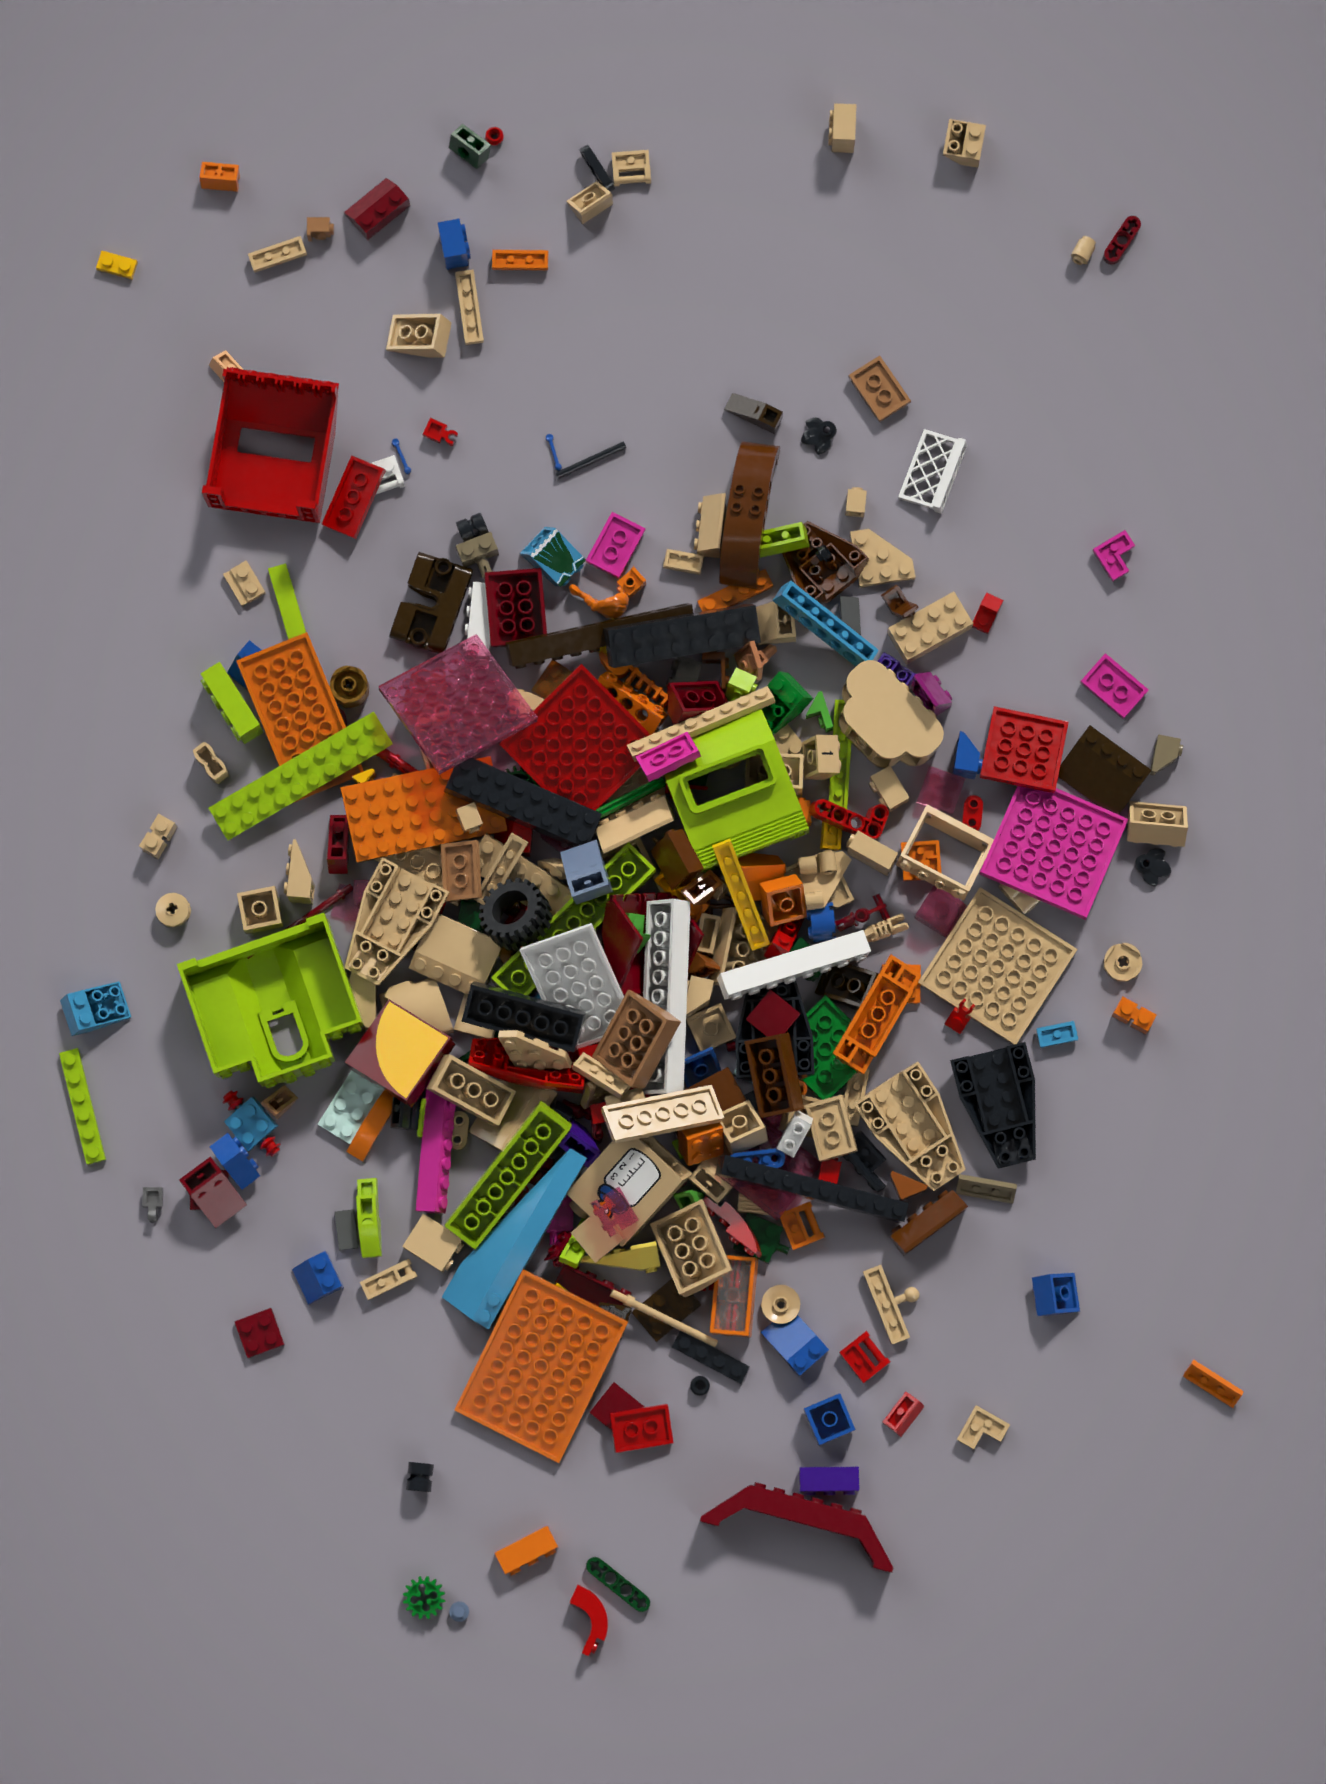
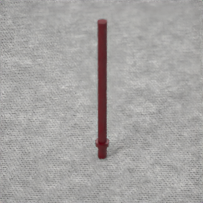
M349 883L341 890H336L337 893L285 929L307 922V918L320 914L341 898L342 900L345 899V896L354 890Z

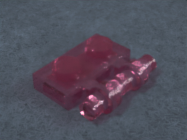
M620 1186L602 1196L606 1202L604 1205L601 1206L598 1200L590 1203L594 1209L593 1213L599 1217L603 1224L604 1232L607 1231L610 1237L617 1234L613 1226L618 1224L621 1230H624L639 1221ZM607 1209H610L615 1218L612 1221H609L604 1212Z

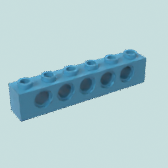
M792 581L781 586L772 600L855 667L863 661L873 660L879 651Z

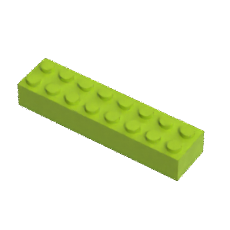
M540 1101L450 1215L444 1226L472 1248L476 1249L569 1132L572 1124L544 1102Z

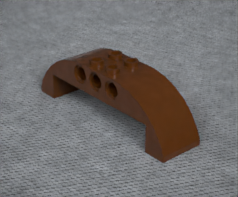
M743 441L739 447L724 524L719 584L757 589L760 574L759 559L775 465H778L780 446Z

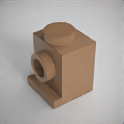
M307 217L308 241H312V238L325 240L334 235V224H331L330 217Z

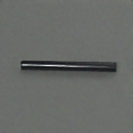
M624 441L555 472L558 479L626 449Z

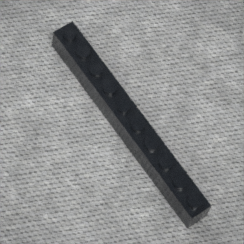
M727 1155L719 1156L715 1175L897 1223L905 1222L909 1203Z

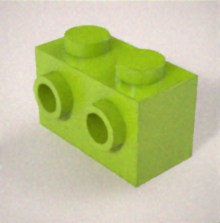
M736 667L728 682L725 694L727 700L730 702L756 691L758 686L755 684L757 677Z

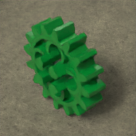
M421 1576L418 1577V1582L412 1579L413 1585H406V1588L409 1590L408 1593H403L407 1597V1600H404L403 1603H408L409 1605L406 1610L412 1609L411 1616L413 1617L418 1613L419 1619H422L423 1615L430 1619V1613L436 1616V1609H443L440 1603L446 1602V1600L441 1599V1596L446 1594L439 1590L442 1584L435 1585L437 1579L430 1582L429 1576L425 1578V1581H423ZM420 1584L426 1586L425 1595H429L433 1591L437 1593L436 1599L429 1598L426 1600L430 1606L428 1611L423 1610L424 1602L422 1600L416 1604L411 1602L413 1596H422V1592L419 1590Z

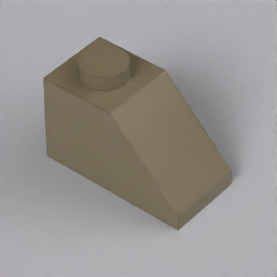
M1158 734L1150 775L1154 776L1175 762L1178 756L1182 755L1183 745L1180 744V738Z

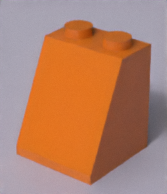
M750 853L738 858L754 901L761 900L759 883L784 877L786 873V864L778 855Z

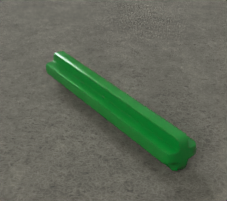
M661 776L596 809V811L602 813L600 818L602 819L665 787L666 782Z

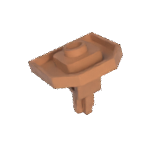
M749 641L734 653V657L739 669L757 677L756 684L762 680L763 665L777 652L775 645L768 644L763 650H757L755 641Z

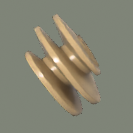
M168 893L158 900L155 911L157 918L162 924L167 927H178L184 924L190 917L191 907L187 899L181 894ZM172 906H174V907L176 908L174 914H172L171 912H169V911L172 910V908H171Z

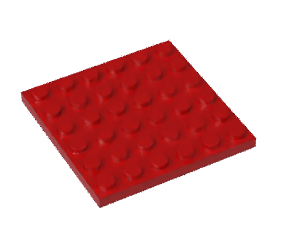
M580 664L499 745L541 788L596 811L640 768L637 761L634 762L627 745L651 734Z

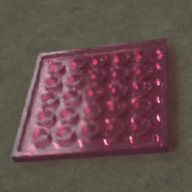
M477 634L378 686L383 697L438 774L451 769L538 721L536 714Z

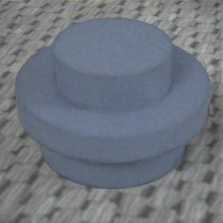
M455 1602L451 1605L449 1613L453 1620L461 1622L468 1617L469 1608L464 1602Z

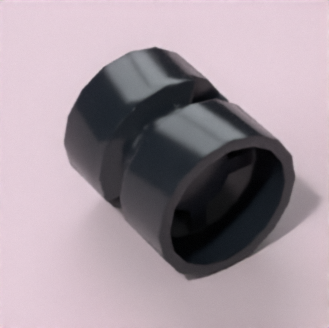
M481 513L472 515L470 520L465 518L456 522L463 542L489 533Z
M409 1462L408 1474L410 1478L407 1479L406 1490L431 1492L432 1481L429 1478L433 1476L434 1464Z

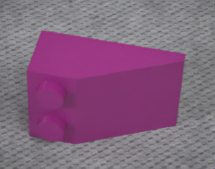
M931 672L918 673L913 677L911 690L915 696L922 700L923 706L927 710H932L938 716L951 707L952 697L947 690L944 691L940 685L942 683L936 675L933 676Z

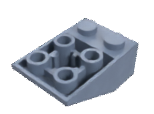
M597 840L560 852L567 883L576 905L613 892Z

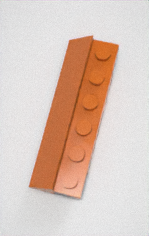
M891 954L832 1053L844 1065H848L861 1074L866 1072L872 1059L878 1054L921 977L919 973L906 966V963Z

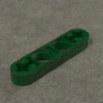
M592 1557L587 1561V1571L635 1610L644 1612L649 1609V1597L602 1559ZM598 1560L600 1568L604 1569V1566L608 1568L601 1578L597 1576L600 1574L598 1570L591 1571V1561L596 1562ZM609 1572L616 1575V1581L613 1584H608L605 1581V1575ZM623 1585L631 1587L632 1593L629 1596L621 1594L620 1589ZM635 1591L639 1592L637 1595L639 1599H643V1597L646 1599L645 1603L647 1606L645 1608H638V1602L634 1599L632 1603L629 1601Z

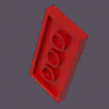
M351 455L321 525L356 539L386 470Z

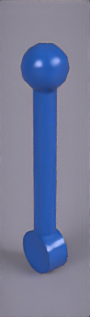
M547 434L546 440L549 442L551 447L553 458L556 464L555 470L560 471L562 469V465L559 464L556 455V451L553 444V435Z
M395 438L392 440V445L397 449L405 468L404 472L410 474L411 468L408 467L399 447V440Z

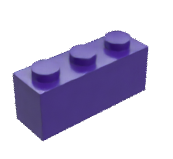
M800 1467V1492H804V1495H816L817 1491H824V1495H835V1491H843V1495H855V1491H859V1467Z

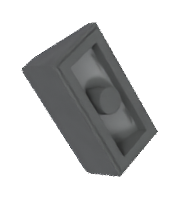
M840 596L841 620L861 635L859 598Z

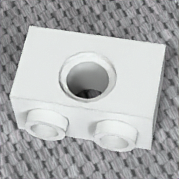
M795 1111L776 1149L794 1158L812 1125L813 1118L800 1111Z

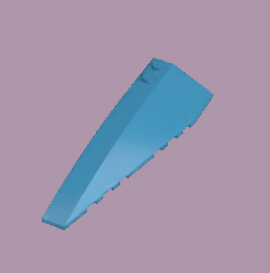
M570 1148L483 1239L479 1246L463 1260L442 1298L473 1321L490 1329L498 1318L522 1270H525L587 1158Z

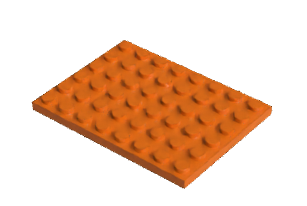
M523 1269L454 1411L560 1463L628 1321Z

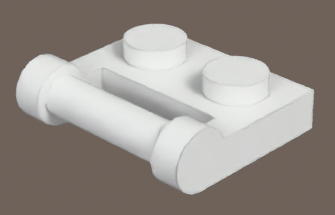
M395 455L372 462V464L386 470L382 480L394 476L397 478V480L380 485L376 494L397 487H405Z

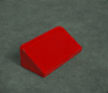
M905 1392L882 1423L902 1437L922 1411L924 1405L911 1394Z

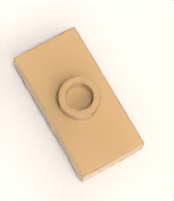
M667 549L663 568L701 575L704 555Z

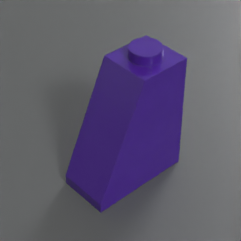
M571 1118L569 1121L572 1124L571 1129L558 1146L566 1152L571 1148L585 1156L587 1160L584 1165L589 1168L601 1152L587 1128Z

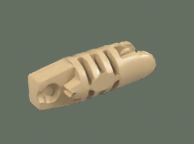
M903 913L866 927L867 929L863 931L867 941L876 942L909 929L906 922L898 924L905 919Z

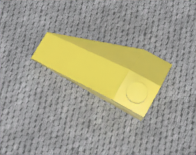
M656 1241L630 1246L628 1250L625 1248L615 1249L607 1253L596 1263L589 1255L584 1256L580 1262L638 1271L645 1270L646 1273L657 1272V1268L661 1267Z

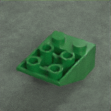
M781 671L767 685L776 703L762 708L773 735L802 713L813 700V697L789 673Z

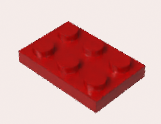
M668 1404L609 1413L615 1453L674 1443Z

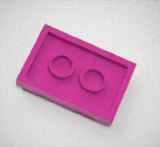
M612 512L590 551L586 563L620 579L646 528Z
M1106 653L1080 681L1083 686L1122 719L1129 714L1148 692V689Z
M685 732L636 756V759L650 782L688 762H693L701 757L689 733Z

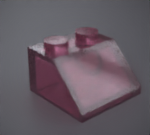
M933 886L914 919L947 938L967 905L959 898L952 896V894Z

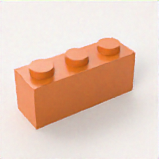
M545 1526L495 1552V1555L504 1573H509L512 1576L521 1571V1566L527 1564L529 1567L539 1562L538 1557L545 1555L547 1558L556 1553L555 1549L558 1548V1545L549 1527Z

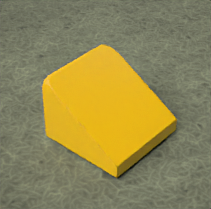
M369 769L352 776V779L356 784L368 782L369 779L374 780L376 773L374 769Z

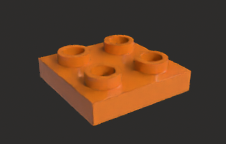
M939 840L914 842L907 856L942 874ZM901 842V853L907 842ZM902 870L903 881L921 880L916 875Z

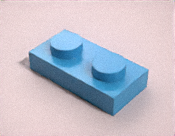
M1074 1021L1036 1028L1040 1048L1078 1041Z

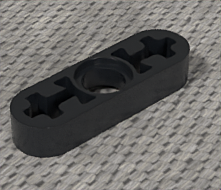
M587 144L580 148L581 156L597 181L610 192L613 191L615 186L590 146Z

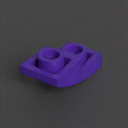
M884 652L877 662L883 664L887 669H891L901 683L903 682L910 687L916 674L901 665L900 661Z

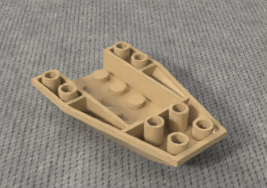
M382 857L364 890L344 968L379 986L432 927L450 892L421 879Z
M918 1061L898 1072L854 1103V1106L874 1137L933 1191L966 1170L940 1094Z

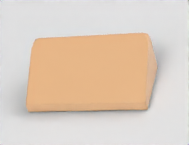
M226 350L214 356L209 364L210 368L223 382V369H227V367L243 369Z

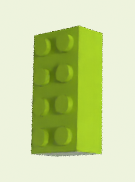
M220 662L200 673L203 678L200 682L208 695L210 693L213 694L210 697L216 708L223 710L220 713L227 725L232 724L230 729L237 741L242 740L245 745L264 733Z

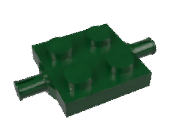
M747 1213L745 1222L755 1235L762 1254L760 1258L755 1254L752 1257L769 1264L776 1250L787 1255L790 1247L780 1244V1235L784 1227ZM734 1244L733 1250L750 1256L743 1250L744 1246L742 1244Z

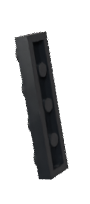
M682 1331L679 1332L671 1347L739 1384L742 1383L750 1367Z

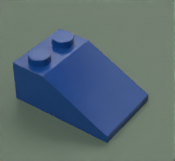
M798 1315L792 1321L785 1324L772 1322L760 1332L799 1377L829 1351L826 1345Z

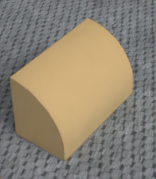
M701 914L699 928L703 932L704 937L697 950L698 952L707 954L710 957L714 956L722 919L721 916Z

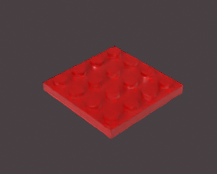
M994 706L980 778L1055 794L1069 722Z

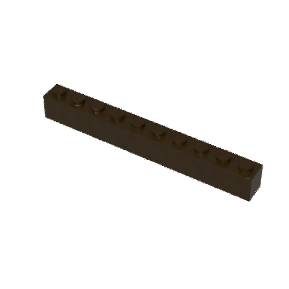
M684 603L505 642L509 665L515 666V669L527 667L526 664L532 662L534 665L543 664L546 659L552 658V661L563 659L564 655L570 654L571 657L582 655V651L589 650V653L598 652L601 647L606 646L603 628L694 613L693 607L690 603Z

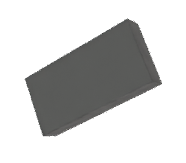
M354 1209L336 1211L335 1221L339 1251L359 1248Z

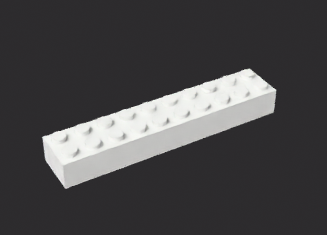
M679 899L647 901L646 934H650L651 937L645 944L643 998L668 1011L680 1020L681 1023L645 1089L643 1088L644 1095L658 1096L683 1091L690 901Z

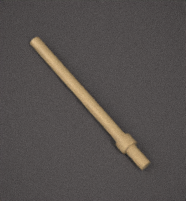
M614 1289L610 1294V1297L623 1302L624 1306L633 1307L713 1347H716L718 1340L635 1300V1297L629 1294L626 1296Z

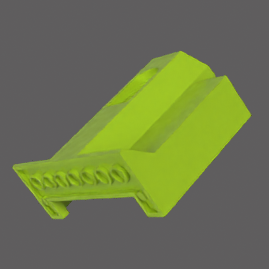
M325 913L306 919L307 922L203 959L197 960L192 958L177 964L213 1073L218 1078L226 1079L232 1077V1073L237 1071L243 1073L251 1070V1066H253L258 1083L262 1087L270 1088L286 1082V1084L297 1081V1077L315 1075V1071L330 1067L336 1061L328 1039L332 1038V1041L342 1038L343 1034L347 1032L354 1034L360 1032L362 1027H365L335 942L330 922ZM284 1010V1012L273 1015L275 1012ZM293 1013L303 1046L296 1054L283 1056L277 1051L268 1022Z

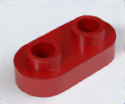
M970 795L965 799L962 823L977 831L981 827L983 801L979 796ZM972 801H975L977 803V806L972 807L970 803ZM974 820L975 825L970 826L968 822Z

